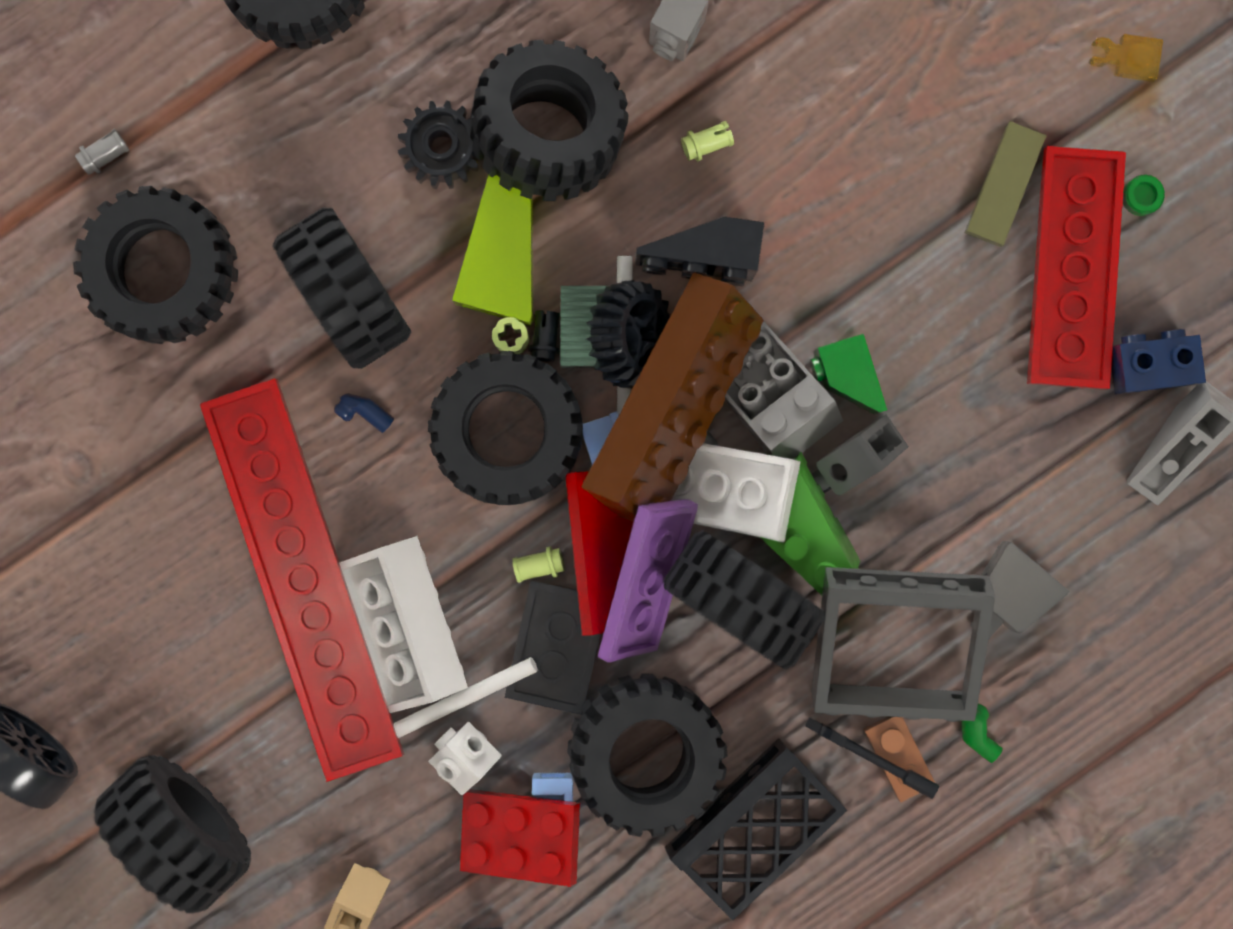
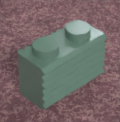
M561 286V368H595L596 358L589 356L592 344L586 340L591 336V328L586 322L593 319L590 307L597 305L596 296L604 293L607 286Z

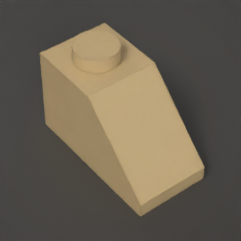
M354 863L333 904L324 929H369L391 880L383 877L375 869L364 868Z

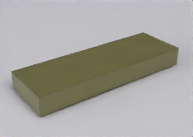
M1011 121L1007 123L965 229V234L998 247L1004 245L1047 135Z

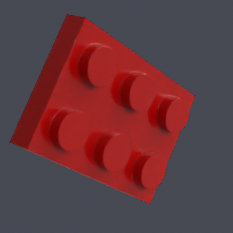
M469 789L463 794L460 871L567 887L575 885L577 883L580 803Z

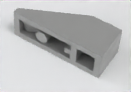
M1207 381L1206 383L1197 384L1175 407L1127 479V484L1156 505H1159L1233 431V400Z

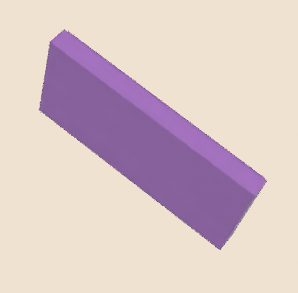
M689 499L639 505L597 657L606 662H612L658 650L673 597L671 593L664 589V578L688 543L698 509L697 503Z

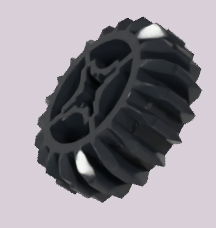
M627 280L605 287L604 293L596 296L597 305L590 307L593 319L586 322L591 328V336L586 340L592 344L589 356L596 358L595 370L602 371L603 380L610 381L613 386L619 388L633 389L671 314L667 311L669 301L662 300L661 290L653 289L651 283Z

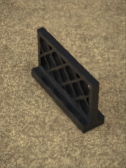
M778 738L718 795L714 802H711L705 808L706 812L698 820L694 818L664 848L669 859L681 871L683 870L733 921L848 810ZM795 767L803 775L802 791H782V778ZM810 783L817 791H809ZM773 786H775V791H769ZM760 799H774V819H753V806ZM781 799H802L801 819H780ZM809 799H826L833 806L822 819H808ZM746 813V819H740ZM801 826L800 840L794 846H779L780 827ZM731 827H746L745 846L724 847V834ZM752 827H773V846H752ZM717 841V847H711ZM723 854H745L744 874H723ZM751 854H772V867L765 874H751ZM702 855H717L716 874H699L691 865ZM708 882H716V890ZM722 882H744L743 895L730 905L722 897Z

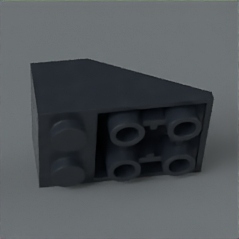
M721 217L637 247L635 265L643 266L642 272L653 275H666V270L682 272L681 277L690 280L694 272L704 276L721 277V281L734 286H744L745 281H752L758 271L765 222Z

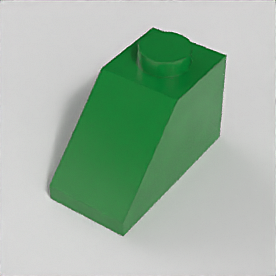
M864 333L818 347L813 351L815 358L810 359L812 372L818 382L823 381L825 389L872 414H878L887 410Z

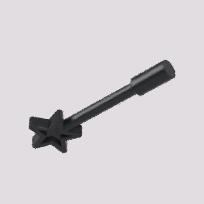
M810 717L807 720L805 726L818 733L821 737L832 741L842 748L848 749L902 779L903 784L928 798L933 799L936 795L939 785L911 769L905 770L823 723Z

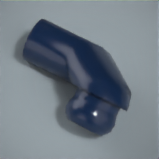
M347 393L340 397L341 401L334 406V412L343 420L351 421L355 413H358L381 433L385 432L394 421V417L372 399Z

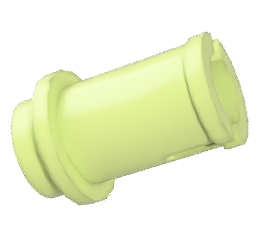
M723 121L721 124L696 133L692 130L687 131V136L681 138L686 158L689 161L692 159L701 161L703 155L727 146H733L731 130H726L729 128L728 123Z
M549 546L546 547L545 552L512 559L518 583L552 574L553 578L558 577L559 572L565 571L560 548L552 549Z

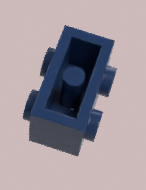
M1185 329L1161 332V339L1146 341V334L1121 337L1122 344L1113 346L1111 368L1115 395L1206 383L1200 335L1186 336Z

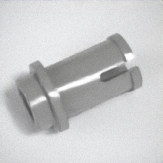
M113 129L109 134L87 148L83 145L80 146V152L75 157L88 175L93 172L99 174L101 173V167L130 150L117 130Z

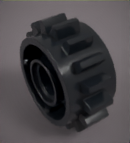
M447 100L443 107H437L434 101H430L429 109L424 111L416 107L414 109L416 117L413 120L405 118L403 121L407 127V132L398 134L399 141L406 145V147L398 150V154L401 158H410L404 165L407 172L410 173L418 170L416 175L417 182L422 184L426 179H429L433 189H437L440 182H446L449 189L454 188V181L459 178L465 183L468 182L466 173L470 169L478 172L479 166L475 161L476 156L472 149L473 140L469 134L471 118L465 119L467 115L466 108L461 106L455 111L452 109L451 102ZM448 137L452 140V145L447 152L437 154L431 150L435 139Z

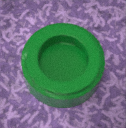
M1139 175L1124 186L1123 205L1133 215H1149L1158 210L1164 202V187L1157 178L1151 175Z

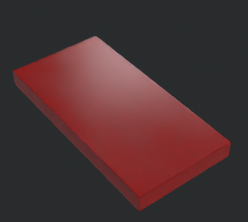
M589 471L567 473L565 476L582 636L602 634L605 631L634 522L618 516L581 487Z

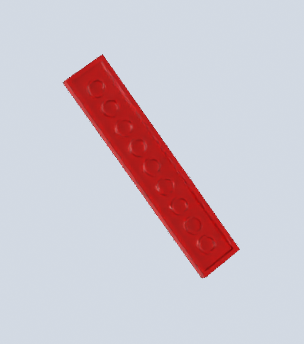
M274 378L200 403L326 782L402 757L404 751L396 734L394 722L389 712L278 379Z

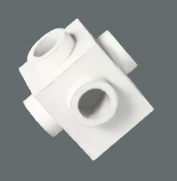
M468 721L457 732L451 727L436 741L434 745L439 751L428 762L437 770L443 780L449 782L463 795L489 771L502 755L487 741L485 735Z

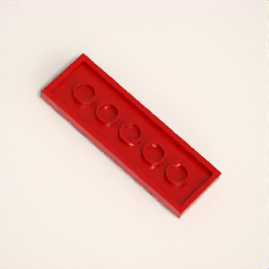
M1046 146L1043 149L1027 384L1100 390L1110 389L1126 152Z

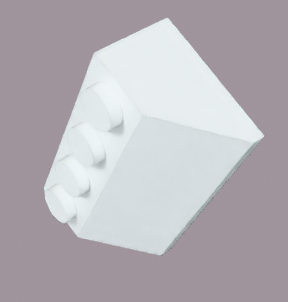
M417 536L340 562L390 713L432 703L468 688L463 667L459 662L451 638L450 628L446 623L438 599V592L434 587L426 564V557Z

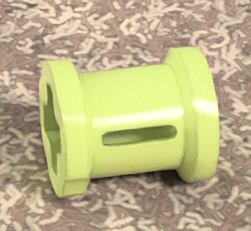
M506 317L499 320L496 327L492 330V340L500 352L513 351L516 354H521L527 349L529 344V333L525 325L516 318ZM513 327L516 333H522V337L516 338V345L513 347H509L506 341H500V337L506 335V328Z

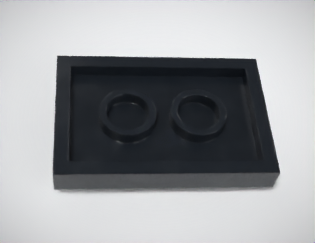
M535 580L530 581L512 666L532 657L537 665L538 672L507 686L504 698L575 714H583L581 707L586 701L600 634L582 636L577 590Z

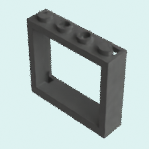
M825 567L821 609L825 611L824 622L818 630L811 688L814 713H825L832 716L840 714L864 715L871 718L880 716L904 717L910 720L920 718L944 719L950 722H958L960 720L975 721L996 598L990 577L985 575ZM839 604L975 610L962 691L830 684Z

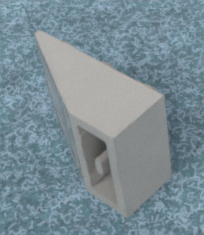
M763 322L759 337L752 343L743 360L741 372L734 378L725 395V401L768 455L794 459L800 452H804L843 422L835 400L770 327Z

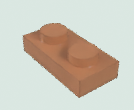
M888 716L863 729L874 753L905 770L911 769L935 782L903 717ZM883 769L900 803L919 794L916 790L903 784L902 779Z

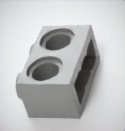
M662 0L650 22L649 44L654 46L653 51L666 60L673 61L674 58H677L684 62L706 20L709 0Z

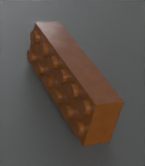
M693 272L581 486L620 517L634 522L639 505L672 500L679 485L687 477L688 467L694 455L705 442L707 430L716 413L723 407L725 395L734 378L741 372L743 360L752 343L759 337L764 320L734 285Z

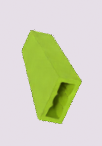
M488 175L452 301L457 306L499 318L514 317L524 325L531 326L533 322L532 199L520 196L521 191L514 187L508 191L499 185L500 178L497 175L493 178Z

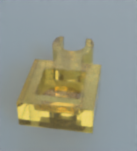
M1124 34L1120 37L1119 45L1105 37L1096 38L1091 43V46L1102 47L1105 50V57L1093 56L1089 59L1090 65L1102 67L1107 64H1115L1114 76L1148 82H1154L1158 79L1163 46L1162 39Z

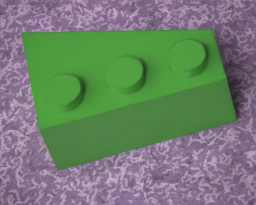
M800 452L793 459L800 461V467L785 540L781 542L760 538L822 596L825 567L858 569L861 560L838 518H835L824 498V492L820 485H817L806 465L807 461L802 452Z

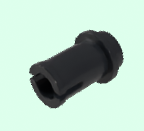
M543 310L535 311L533 345L528 346V351L532 352L531 356L536 357L539 361L554 362L555 355L559 354L560 349L556 348L558 321L560 319V313L547 311L544 314Z

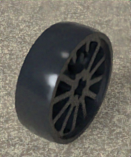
M0 703V792L33 808H50L73 784L78 774L77 764L67 749L42 726L21 712Z

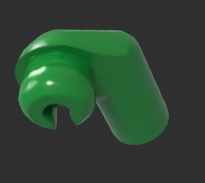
M978 704L975 721L961 720L962 738L969 747L988 762L993 763L1000 756L1003 748L987 736L986 720L989 718V711L984 705Z

